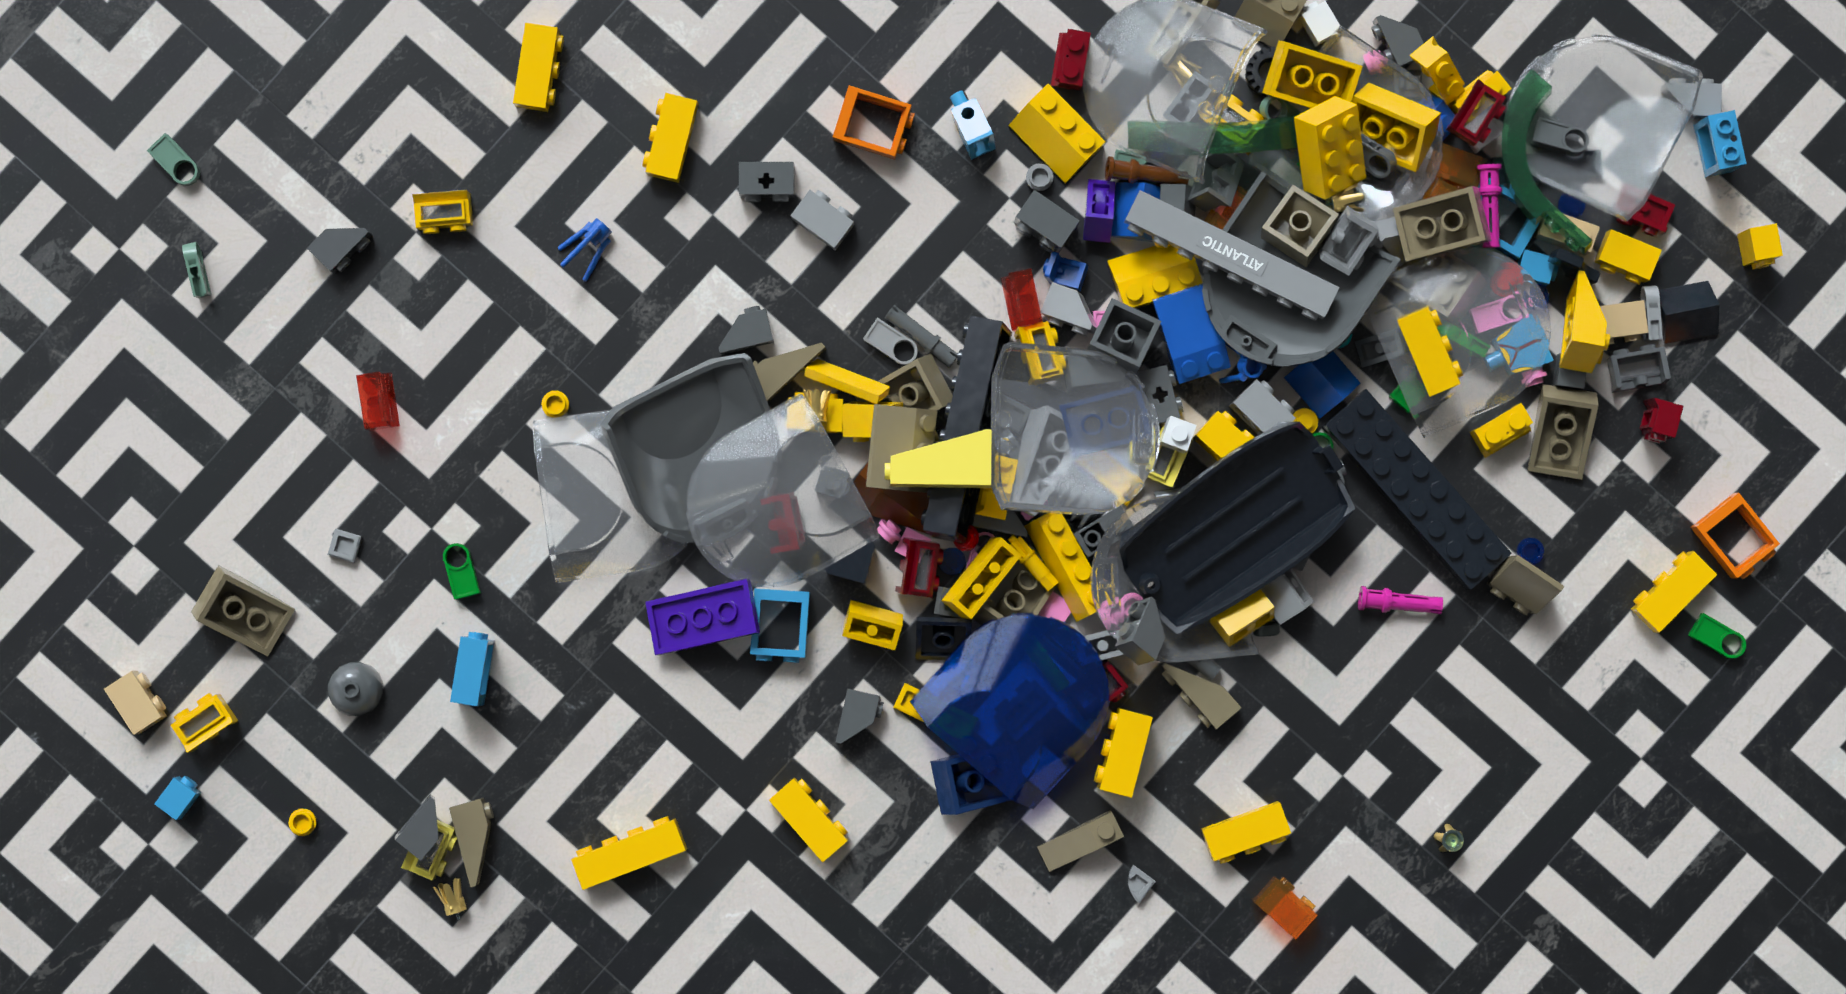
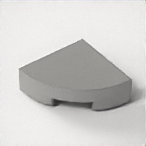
M1132 865L1128 875V886L1134 899L1140 903L1156 881L1135 865Z

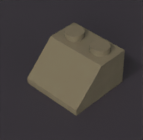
M1244 0L1231 25L1267 46L1275 47L1276 49L1278 41H1284L1307 0Z
M1292 185L1263 225L1261 239L1307 267L1327 238L1339 214L1295 185Z

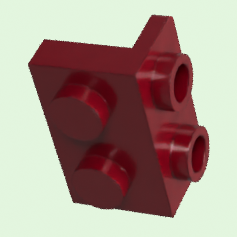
M1625 183L1622 186L1611 215L1617 217L1616 221L1629 227L1634 224L1641 227V232L1657 237V235L1661 236L1667 232L1668 228L1666 226L1675 204Z

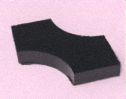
M1562 248L1551 252L1548 262L1561 268L1565 272L1564 276L1575 280L1578 271L1581 270L1585 271L1590 285L1598 282L1600 272L1588 266L1583 261V257Z

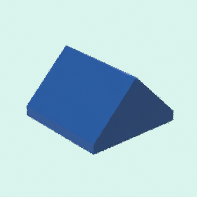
M1116 182L1111 237L1153 242L1151 235L1143 233L1140 236L1128 230L1129 225L1124 223L1140 190L1160 199L1161 187L1149 183L1136 182L1130 184L1128 182Z
M1334 351L1316 361L1298 365L1284 377L1319 419L1361 384Z

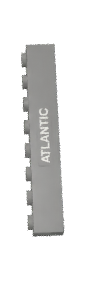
M1141 190L1124 223L1129 225L1127 229L1140 236L1143 233L1154 237L1152 240L1154 243L1165 248L1171 245L1178 249L1177 254L1189 260L1196 257L1203 261V267L1214 272L1220 269L1228 273V279L1238 284H1242L1245 281L1253 285L1251 290L1263 296H1267L1269 293L1278 298L1277 303L1290 309L1294 305L1303 310L1302 315L1314 321L1317 318H1325L1340 288Z

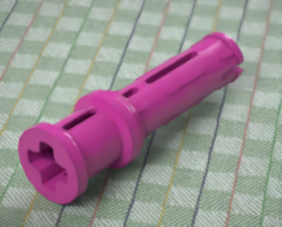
M1502 164L1477 165V170L1480 171L1479 192L1480 196H1482V204L1489 232V209H1492V232H1490L1492 241L1483 243V248L1500 247L1498 195H1501V192H1503L1499 183V170L1502 169ZM1488 173H1491V184H1490V185H1489V181H1488Z
M1361 586L1358 596V609H1381V612L1384 613L1392 609L1441 615L1443 597L1393 593L1389 588L1373 590L1367 589L1366 586Z

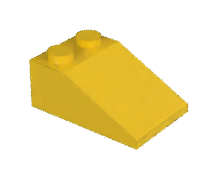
M1579 270L1566 299L1559 368L1592 373L1595 365L1601 364L1603 351L1608 349L1610 334H1606L1607 322L1585 271Z

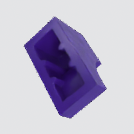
M1088 179L1083 240L1110 243L1114 216L1115 181Z

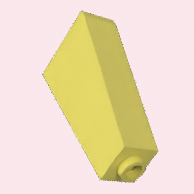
M992 429L978 431L892 455L890 463H885V480H890V487L990 488Z

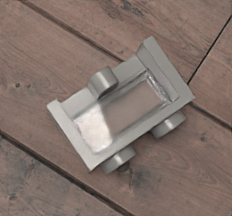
M1347 205L1318 250L1320 259L1349 276L1353 269L1357 270L1364 260L1363 254L1367 247H1372L1379 236L1377 224Z

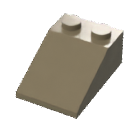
M1471 186L1393 208L1406 262L1492 241L1479 188Z
M932 354L917 358L877 381L890 386L889 395L880 402H903V407L937 410V413L945 409L948 402H952L953 395ZM855 396L857 401H866Z
M1542 384L1528 471L1582 480L1598 410L1596 392Z
M1519 555L1506 558L1487 582L1492 587L1490 590L1492 594L1502 600L1507 597L1515 603L1513 607L1526 616L1528 613L1537 614L1565 587Z
M1018 559L972 619L1012 647H1015L1029 630L1056 585L1047 592L1027 568L1020 564Z
M218 565L191 613L196 621L268 656L294 613L295 608L245 578Z

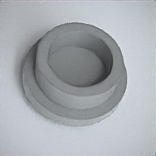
M1040 163L1031 166L1026 174L1027 184L1036 191L1048 189L1053 182L1052 170L1047 165Z

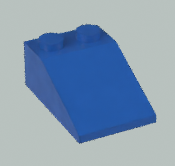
M1203 283L1152 300L1157 318L1161 321L1160 329L1171 368L1179 384L1231 368L1225 342L1214 328L1205 308L1202 292Z

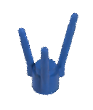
M598 218L592 223L588 222L581 230L558 246V250L561 251L583 235L585 237L561 262V267H565L589 242L595 247L600 244L583 276V281L586 282L604 249L611 242L608 237L612 231Z
M1225 342L1226 346L1241 357L1237 364L1240 373L1220 378L1219 383L1245 381L1248 377H1259L1263 370L1267 368V365L1243 356Z

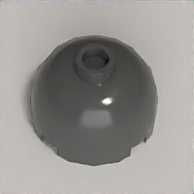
M349 662L340 666L332 674L328 683V696L332 705L339 712L348 716H362L370 713L380 704L382 699L383 681L380 674L372 666L362 662Z

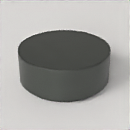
M1267 622L1253 631V635L1259 637L1279 635L1280 624L1278 622Z

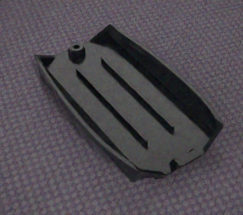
M1279 422L1268 431L1249 440L1221 458L1166 500L1155 511L1122 533L1119 551L1123 569L1143 599L1149 597L1155 599L1160 620L1177 635L1236 605L1283 575L1318 549L1343 525L1356 509L1337 472L1344 466L1330 444L1324 448L1321 447L1314 435L1301 422ZM1153 582V585L1148 587V584Z

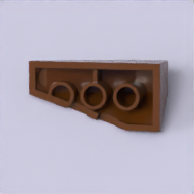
M867 463L844 495V498L865 514L887 521L891 519L896 524L928 534L923 530L924 526L921 525L922 513L924 509H928L930 500L927 498V493L866 487Z

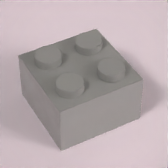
M1257 379L1253 381L1229 405L1257 435L1268 431L1279 422H1293L1296 419L1292 415L1294 409L1285 400L1279 402L1272 395L1275 392L1274 389L1264 380L1262 382H1259Z

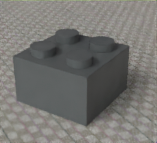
M1034 190L1016 215L1014 223L1017 224L1016 230L1027 238L1033 235L1040 240L1038 245L1052 254L1053 251L1060 253L1078 227L1079 220Z
M1111 298L1085 355L1135 378L1161 321Z

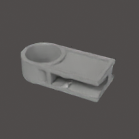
M1656 285L1642 286L1640 297L1641 300H1644L1649 332L1643 335L1644 341L1661 340L1663 336L1659 289Z
M878 317L863 338L864 341L900 365L909 364L918 355V348L912 339H909ZM902 341L910 342L914 347L913 358L909 361L898 360L894 354L896 344Z

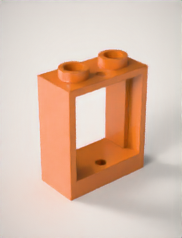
M849 85L834 130L833 141L895 160L897 153L903 154L907 139L902 137L905 128H911L915 113L911 112V104ZM858 99L902 113L891 149L846 136Z
M1740 493L1731 494L1690 527L1731 579L1741 577V579L1746 578L1755 570L1753 565L1760 560L1765 562L1776 554L1774 549L1780 545ZM1737 509L1764 544L1734 567L1707 532Z

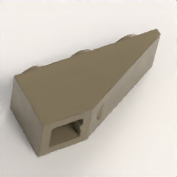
M1166 663L1162 665V668L1165 670L1162 673L1163 677L1171 686L1175 683L1183 691L1179 694L1189 707L1193 704L1201 712L1197 717L1207 728L1212 725L1214 729H1217L1241 709L1239 704L1223 686Z

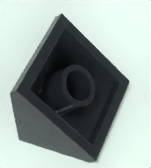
M1709 281L1659 290L1664 344L1719 334L1720 304Z
M872 541L824 568L826 573L866 584L875 545Z
M917 617L915 659L970 660L972 619Z

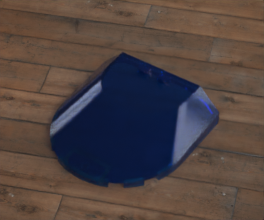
M1016 613L997 620L993 619L973 631L914 694L910 702L930 730L1009 799L1034 809L1096 741L1108 713L1110 689L1106 672L1102 665V659L1093 645L1079 631L1054 617L1047 618L1033 615L1034 613Z

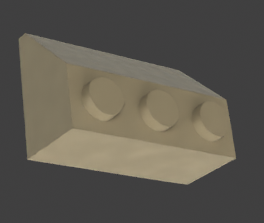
M874 404L866 487L927 493L928 487H890V480H885V463H890L892 455L934 444L937 410Z

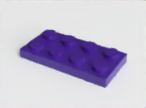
M750 579L738 580L645 602L654 653L657 656L760 633Z

